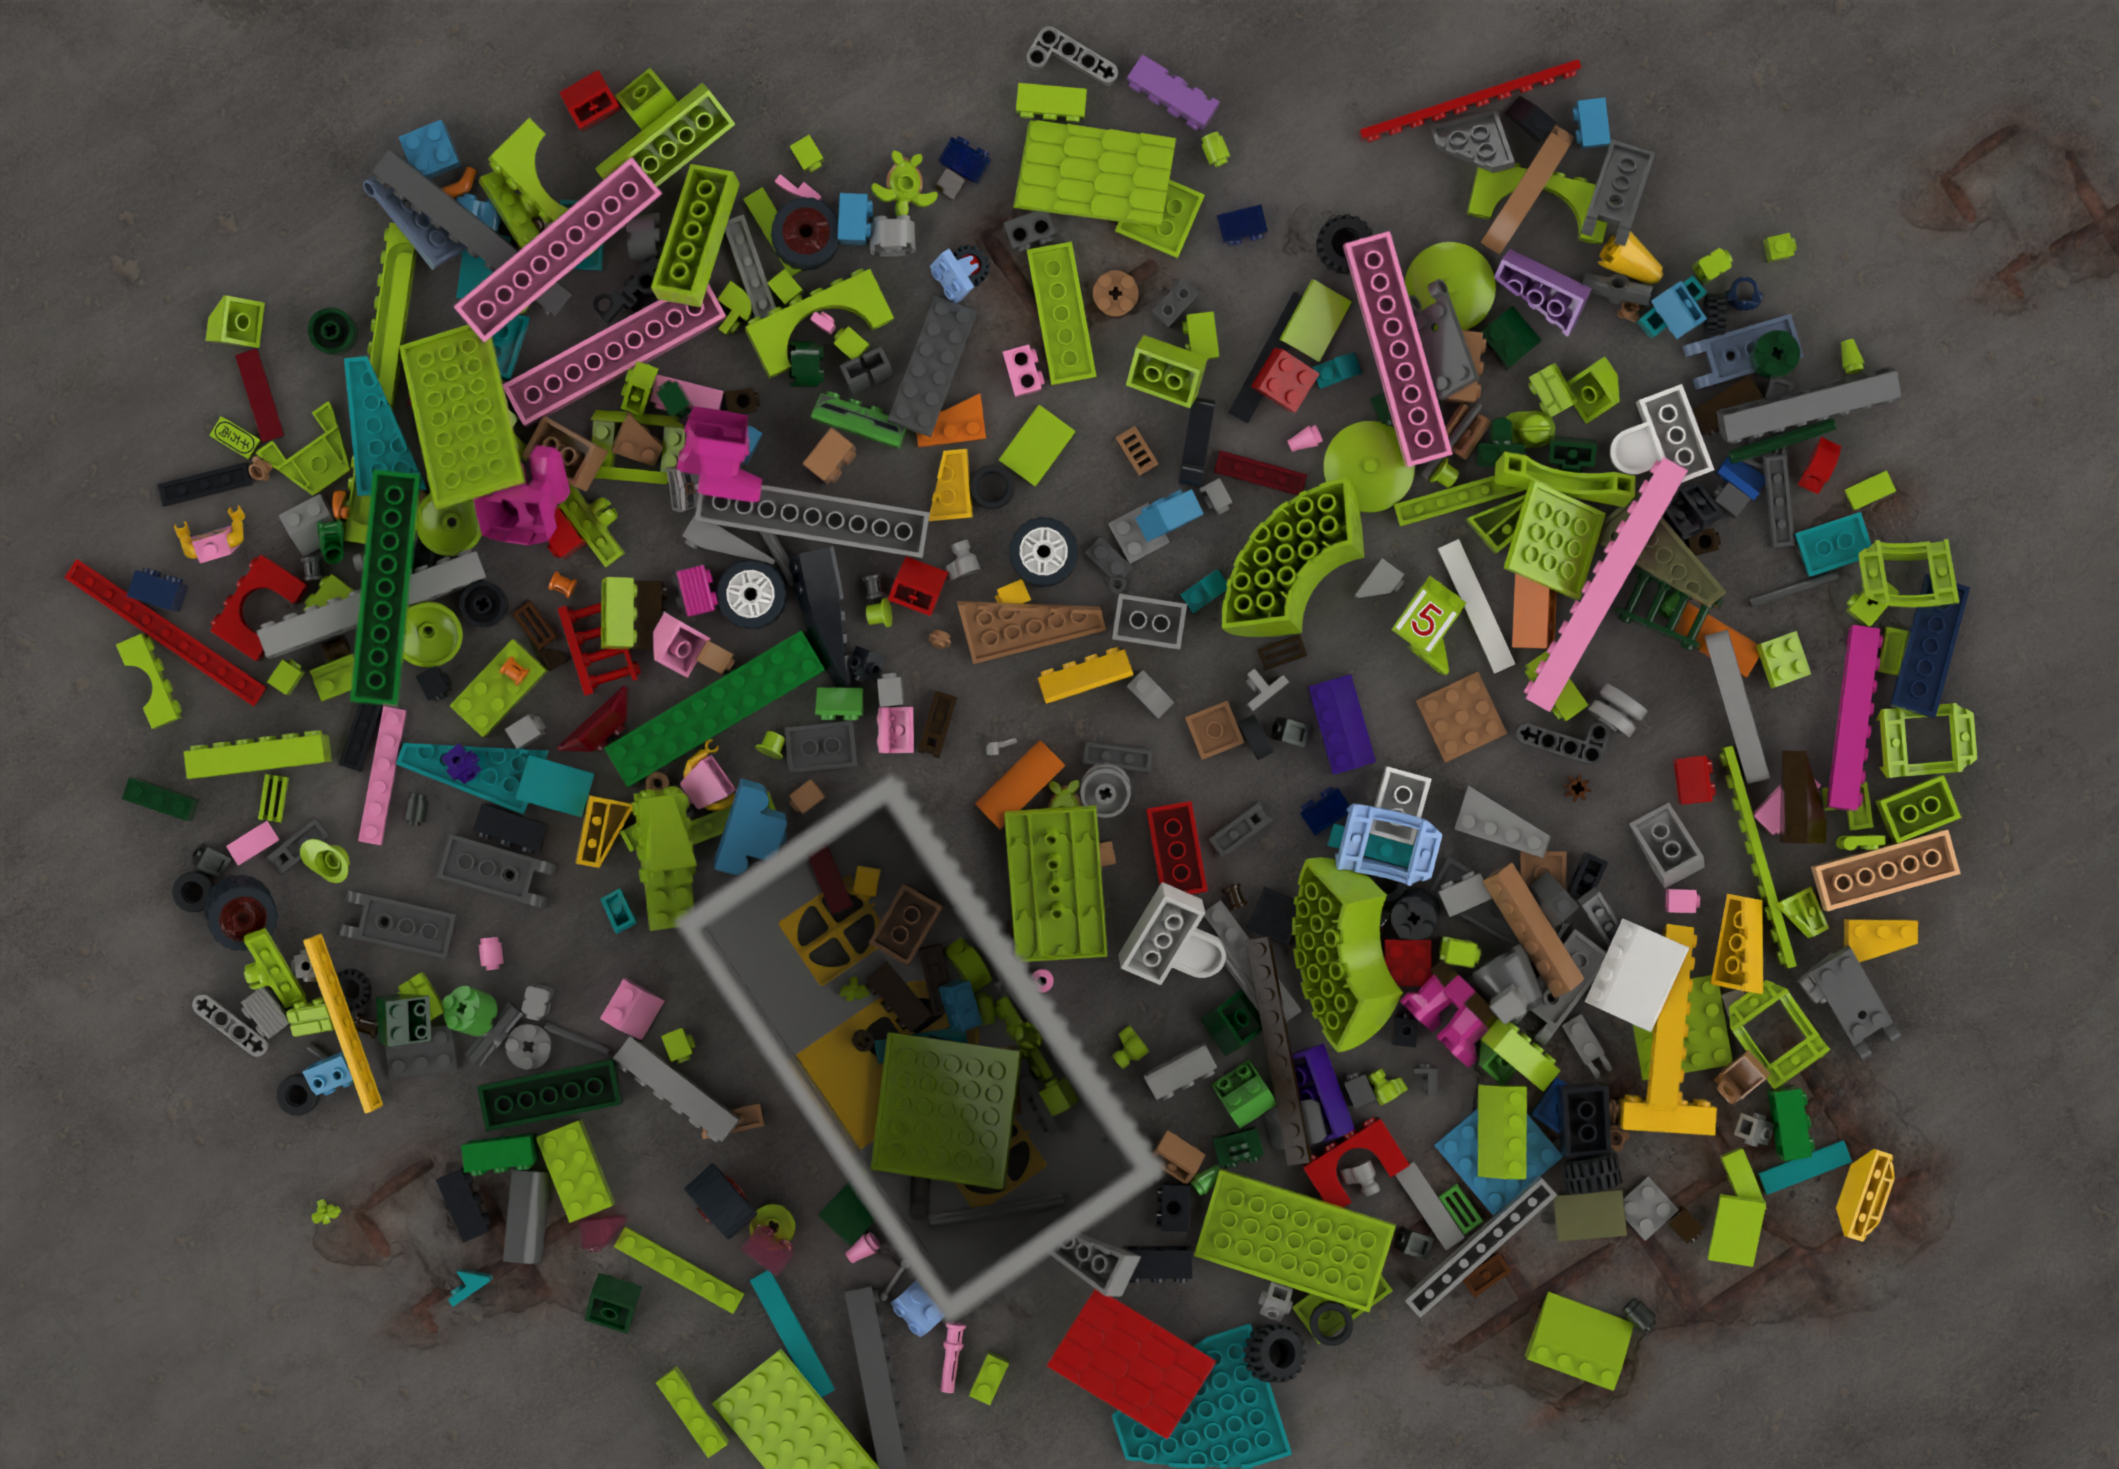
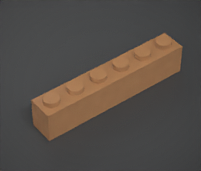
M1509 863L1495 870L1482 881L1517 939L1524 947L1553 997L1556 998L1572 991L1584 980V977L1514 864Z

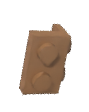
M1460 404L1446 425L1448 437L1470 410L1466 404ZM1478 413L1452 447V453L1466 460L1492 422Z

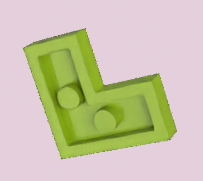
M1867 782L1860 785L1859 793L1863 794L1861 807H1858L1854 812L1847 811L1850 831L1874 827ZM1828 787L1820 788L1823 810H1836L1826 808Z

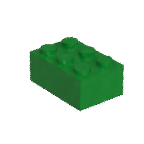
M1795 1085L1779 1087L1776 1090L1773 1088L1767 1089L1771 1120L1774 1123L1773 1133L1777 1157L1783 1161L1812 1157L1811 1151H1814L1815 1147L1813 1138L1809 1137L1808 1128H1811V1120L1809 1114L1806 1115L1805 1106L1808 1105L1806 1092H1802V1088Z
M536 1133L469 1140L461 1145L464 1173L471 1172V1176L485 1174L490 1169H493L494 1173L506 1172L516 1166L517 1170L530 1169L539 1160Z

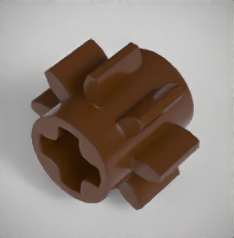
M1578 774L1575 780L1568 776L1570 782L1568 785H1562L1568 791L1564 796H1573V802L1577 801V797L1586 800L1584 794L1592 791L1587 789L1586 786L1589 780L1582 781L1581 774ZM1579 782L1582 791H1578L1575 795V790H1572L1571 787Z

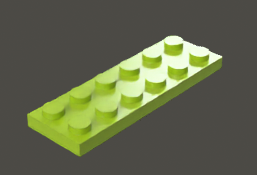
M1072 242L1028 249V260L1051 385L1096 378Z

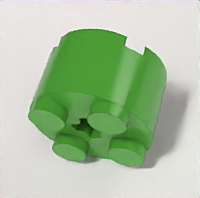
M461 986L443 1000L444 1019L449 1029L475 1037L482 1036L491 1029L492 1025L490 1023L493 1017L496 1018L497 1004L495 999L488 993L469 986Z

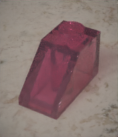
M628 1215L582 1219L580 1221L582 1249H588L589 1252L602 1251V1247L607 1246L628 1220Z

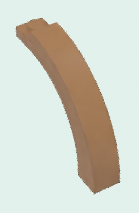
M1557 125L1554 126L1480 243L1499 255L1501 254L1560 163L1574 136Z

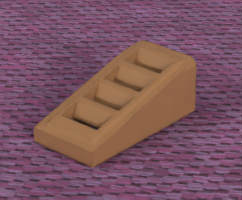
M1136 426L1115 437L1139 477L1159 465ZM1135 434L1136 438L1127 444L1123 442V440ZM1140 442V447L1131 452L1128 450L1129 447ZM1142 450L1146 452L1136 460L1133 458L1135 454ZM1149 457L1150 462L1141 467L1138 466V463Z

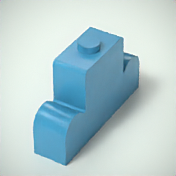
M740 778L714 859L715 870L736 875L742 874L748 867L747 856L767 860L778 852L780 845H784L787 833L784 832L787 825L786 815L783 812L766 808L769 799L767 790L762 784Z

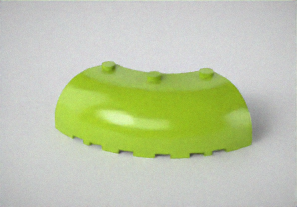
M1348 477L1319 484L1318 487L1309 491L1305 490L1299 493L1297 497L1289 502H1284L1276 508L1273 514L1264 522H1261L1253 531L1249 541L1243 550L1239 552L1234 562V569L1230 579L1227 581V590L1222 607V629L1225 632L1244 637H1272L1302 633L1305 607L1313 590L1320 581L1337 567L1347 562L1364 558L1360 510L1355 490Z
M1323 857L1310 858L1305 860L1297 883L1300 885L1298 896L1294 897L1293 903L1296 905V917H1292V935H1296L1297 947L1293 949L1296 968L1301 971L1303 982L1300 984L1306 1000H1310L1314 1010L1311 1013L1314 1019H1319L1324 1028L1322 1030L1323 1034L1339 1053L1361 1045L1377 1033L1392 1015L1403 992L1393 980L1385 963L1381 948L1380 918L1387 895L1366 874L1345 869L1337 870L1335 859Z

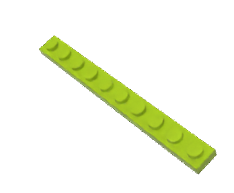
M1730 745L1722 747L1719 759L1722 767L1726 766L1728 773L1725 776L1728 788H1732L1734 793L1732 804L1735 811L1739 810L1741 817L1738 820L1739 828L1742 833L1745 832L1746 834L1745 848L1747 854L1752 855L1754 862L1751 864V869L1754 877L1758 876L1760 885L1757 886L1758 893L1761 899L1764 898L1767 906L1764 907V914L1767 921L1771 920L1773 929L1770 930L1773 942H1777L1779 951L1776 952L1780 965L1783 964L1785 968H1792L1797 966L1781 910L1776 905L1778 899L1734 748Z

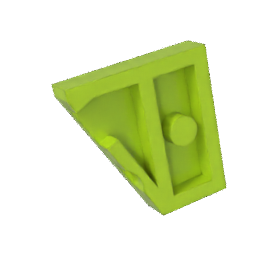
M1812 887L1804 888L1776 903L1777 907L1807 938L1814 937L1829 929Z

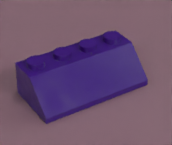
M1352 675L1307 686L1332 775L1375 763L1376 759Z
M1324 1043L1292 1053L1301 1101L1313 1099L1320 1103L1327 1134L1323 1141L1341 1137L1355 1130Z

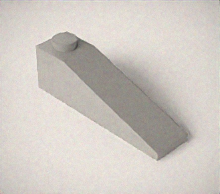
M695 515L682 535L686 538L685 543L696 550L699 546L706 550L750 560H759L772 565L776 562V560L720 526L694 521Z

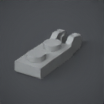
M1581 1013L1561 1025L1581 1060L1588 1066L1595 1079L1600 1077V1073L1591 1062L1599 1057L1605 1070L1608 1072L1613 1070L1604 1055L1605 1052Z

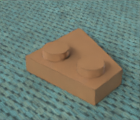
M627 412L611 450L612 453L655 466L663 449V443L656 436L651 435L649 430L644 425H641L631 412Z

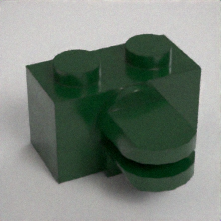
M1497 417L1492 421L1489 442H1478L1476 445L1477 466L1495 467L1496 461L1504 452L1525 454V445L1523 443H1512L1513 424L1505 417Z
M1550 435L1548 462L1559 464V470L1581 473L1582 466L1595 467L1596 439Z
M1256 1126L1212 1137L1219 1166L1224 1165L1225 1169L1238 1166L1237 1162L1246 1160L1247 1163L1259 1161L1260 1156L1264 1155Z

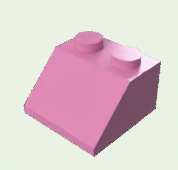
M664 612L653 631L654 660L688 678L697 663L696 659L707 640L710 641L711 638Z
M624 978L600 1019L616 1029L642 1040L665 1000L633 981Z

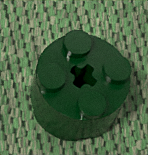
M334 307L315 312L307 326L312 345L328 355H343L354 346L358 336V327L353 318L346 312ZM330 328H335L337 333L335 335H331V333L328 332V330Z
M1773 330L1765 333L1755 341L1749 355L1751 366L1757 374L1765 378L1779 379L1794 370L1800 361L1798 342L1787 331ZM1773 351L1778 352L1779 356L1777 358L1771 357Z
M790 341L789 347H794L789 352V363L791 365L789 378H794V382L789 383L790 387H818L819 383L824 381V370L819 368V360L823 359V345H818V341Z

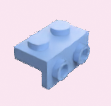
M917 1281L913 1282L890 1303L893 1306L894 1312L907 1322L911 1332L919 1337L928 1333L944 1318L933 1299Z

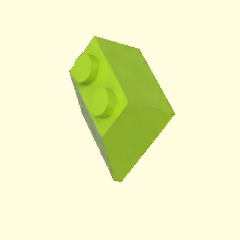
M651 68L647 69L615 95V98L641 130L645 129L678 102Z

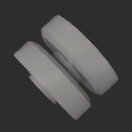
M1606 683L1599 693L1609 705L1600 700H1594L1588 711L1598 718L1601 723L1606 724L1608 728L1630 738L1636 727L1626 717L1628 716L1635 721H1642L1648 711L1631 697Z
M1109 762L1097 763L1090 767L1082 778L1080 789L1081 801L1084 806L1096 805L1098 817H1115L1123 812L1129 804L1131 785L1127 773L1117 764ZM1106 787L1109 788L1108 792L1102 791L1105 790Z

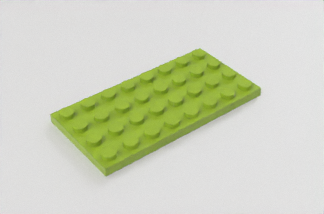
M468 324L400 345L399 348L435 508L438 510L525 483L492 336L483 342Z
M1220 1169L1194 1256L1370 1312L1396 1224Z
M779 1349L712 1403L765 1469H880L782 1349Z

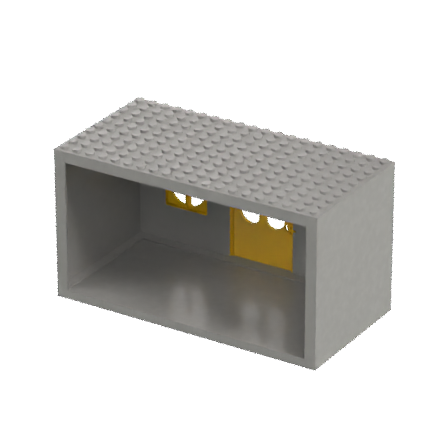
M890 775L676 921V924L949 1323L1163 1175L1164 1173L1161 1168L1164 1165L1157 1155L1147 1150L1150 1144L1143 1134L1134 1130L1137 1125L1130 1115L1120 1110L1123 1105L1118 1097L1107 1091V1088L1110 1086L1101 1074L1094 1072L1093 1069L1096 1065L1090 1056L1081 1053L1079 1049L1083 1046L1077 1037L1066 1031L1069 1026L1064 1018L1053 1012L1052 1009L1055 1008V1005L1049 996L1040 993L1038 989L1042 986L1036 977L1027 974L1025 969L1028 966L1023 958L1014 955L1012 952L1014 945L1008 936H1001L998 931L1001 928L994 916L988 917L984 911L988 908L980 896L975 897L971 889L974 887L967 876L963 878L957 871L960 868L953 856L948 858L944 850L947 847L939 836L935 838L930 832L933 826L926 816L921 818L917 813L919 806L912 796L907 798L904 793L906 787L899 777L894 779ZM826 842L848 894L857 897V893H853L857 866L880 869L876 897L871 896L870 900L861 899L863 907L839 923L834 921L822 903L824 894L807 855ZM904 882L944 905L919 948L942 943V948L945 949L962 937L980 956L992 978L991 982L974 994L987 992L988 996L992 995L994 1003L1007 996L1022 1022H1033L1042 1035L1043 1041L1038 1049L1053 1076L1039 1082L1038 1079L1031 1075L1030 1065L1027 1060L1021 1057L1019 1081L1023 1075L1031 1076L1040 1092L1045 1088L1044 1083L1055 1077L1057 1080L1066 1077L1079 1099L1071 1108L1053 1116L1059 1131L1051 1135L1049 1130L1046 1132L1043 1130L1039 1119L1042 1118L1039 1110L1034 1112L1028 1099L1032 1097L1028 1089L1022 1088L1019 1083L1022 1114L1014 1116L1013 1125L1018 1129V1133L1011 1138L1010 1149L1019 1142L1026 1141L1030 1152L1029 1161L1019 1180L1012 1181L1007 1174L1005 1189L998 1193L979 1194L968 1190L962 1183L871 1170L884 1063L878 1064L877 1055H874L869 1050L866 1052L858 1051L852 1043V1038L856 1031L861 1029L867 1031V1028L881 1017H888L901 1034L909 1035L915 1033L913 1031L910 1032L908 1028L904 1031L895 1021L898 1018L893 1011L888 1013L880 1004L883 999L878 993L874 996L869 991L868 997H864L862 1000H857L854 997L852 1002H848L846 997L839 996V991L842 986L849 985L850 977H857L858 985L868 984L869 982L865 978L887 961L918 998H930L919 949L909 966L871 944L863 954H857L845 937L844 929L864 915L871 914L875 922V933ZM815 906L829 926V929L808 945L801 946L797 936L799 922L807 908ZM835 937L850 957V962L846 965L825 967L812 962L809 954L829 939ZM944 954L950 982L961 979L957 968ZM943 1014L940 1019L921 1032L950 1027L947 1015ZM998 1016L994 1017L995 1023L976 1026L966 1030L968 1043L991 1047L1015 1045L1016 1050H1018L1019 1046L1016 1044L1015 1039L1012 1040L1009 1037L1003 1019H999ZM861 1035L857 1044L861 1043L862 1046H865V1037ZM1062 1193L1064 1196V1205L937 1227H930L928 1216L931 1214Z

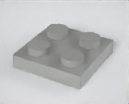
M1149 502L1108 523L1129 564L1170 543L1166 534L1149 542L1146 541L1135 517L1142 514L1141 509L1149 506Z
M1646 1176L1623 1197L1626 1221L1645 1241L1679 1211L1649 1176Z

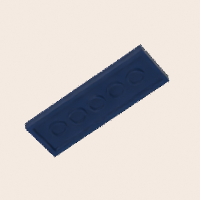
M1928 574L1924 576L1919 595L1933 594L1931 578ZM1956 583L1959 603L1916 607L1890 706L1929 718H1936L1970 587Z

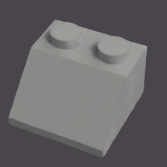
M321 494L279 515L287 533L303 557L320 549L317 522L328 523L336 521L325 496Z

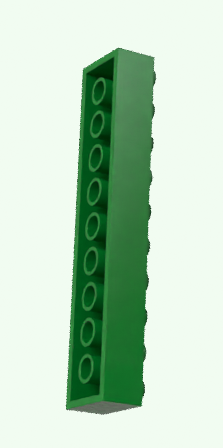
M373 470L350 701L353 703L399 707L422 478L420 474Z
M801 630L606 746L604 749L627 788L631 787L650 774L657 772L704 744L709 739L714 738L825 672L826 669L805 633Z

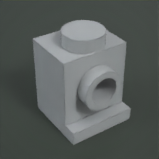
M1220 478L1199 489L1201 494L1206 493L1207 496L1203 498L1208 508H1214L1217 515L1230 510L1228 505L1232 504V500Z

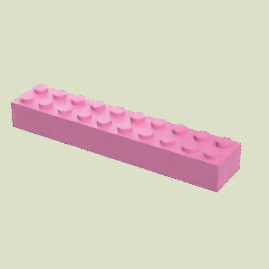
M632 157L629 158L456 303L454 308L482 341L485 342L662 193Z
M1390 231L1344 244V252L1405 467L1452 455V449Z
M708 283L701 307L658 300L503 384V387L523 426L529 427L540 421L543 416L548 417L628 373L629 368L634 369L637 361L646 364L722 323L727 316Z

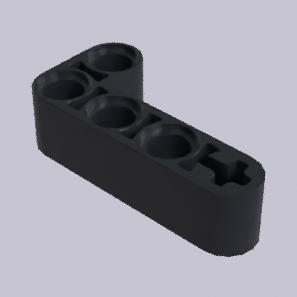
M1197 397L1190 408L1178 485L1195 488L1202 487L1215 400Z

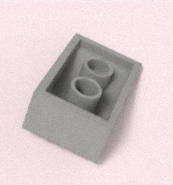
M1670 803L1629 823L1652 870L1664 889L1705 867L1704 856Z

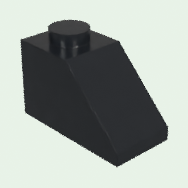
M1521 96L1504 113L1537 143L1557 123L1540 107Z

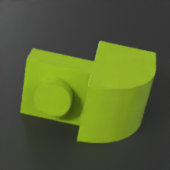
M730 281L717 299L731 310L718 328L726 336L730 332L734 334L741 325L739 322L741 318L748 323L753 313L751 301L746 292Z
M962 937L943 949L945 956L957 968L961 979L970 980L973 993L992 981L989 971L980 956Z

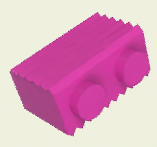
M701 565L677 571L687 616L692 617L716 611L715 605H718L716 592H711L709 583L713 582L710 569L706 570L705 566Z

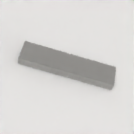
M1414 1161L1410 1163V1166L1395 1175L1445 1250H1448L1465 1238Z

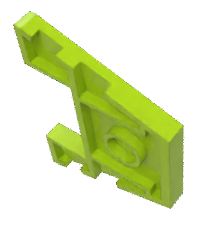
M327 401L312 412L325 433L293 456L286 459L274 441L269 442L255 452L259 457L270 463L271 466L312 496H316L352 470L330 401Z

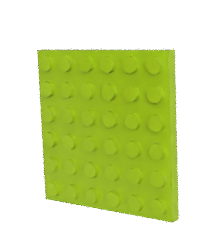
M888 1032L871 1170L1001 1190L1005 1189L1022 1051Z

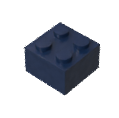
M144 567L142 571L135 570L127 597L180 612L188 589V585L182 584L183 579L166 574L163 578L160 577L161 572Z

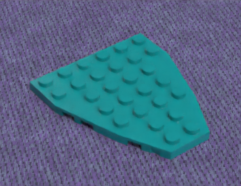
M1250 1323L1206 1336L1193 1346L1217 1362L1168 1439L1160 1436L1118 1409L1112 1414L1126 1460L1143 1461L1149 1464L1156 1463L1175 1468L1241 1467L1249 1469L1292 1455L1270 1383L1254 1378L1251 1375L1253 1371H1248L1246 1368L1248 1362H1244L1243 1357H1246V1352H1243V1347H1247L1245 1343L1246 1338H1251L1250 1333L1253 1331Z

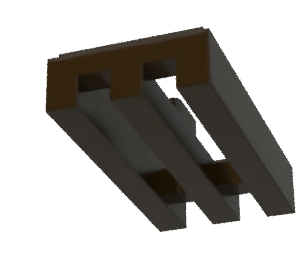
M1300 634L1257 649L1264 671L1308 656ZM1296 640L1298 641V645L1267 656L1263 654V652ZM1301 649L1302 653L1267 665L1266 661Z

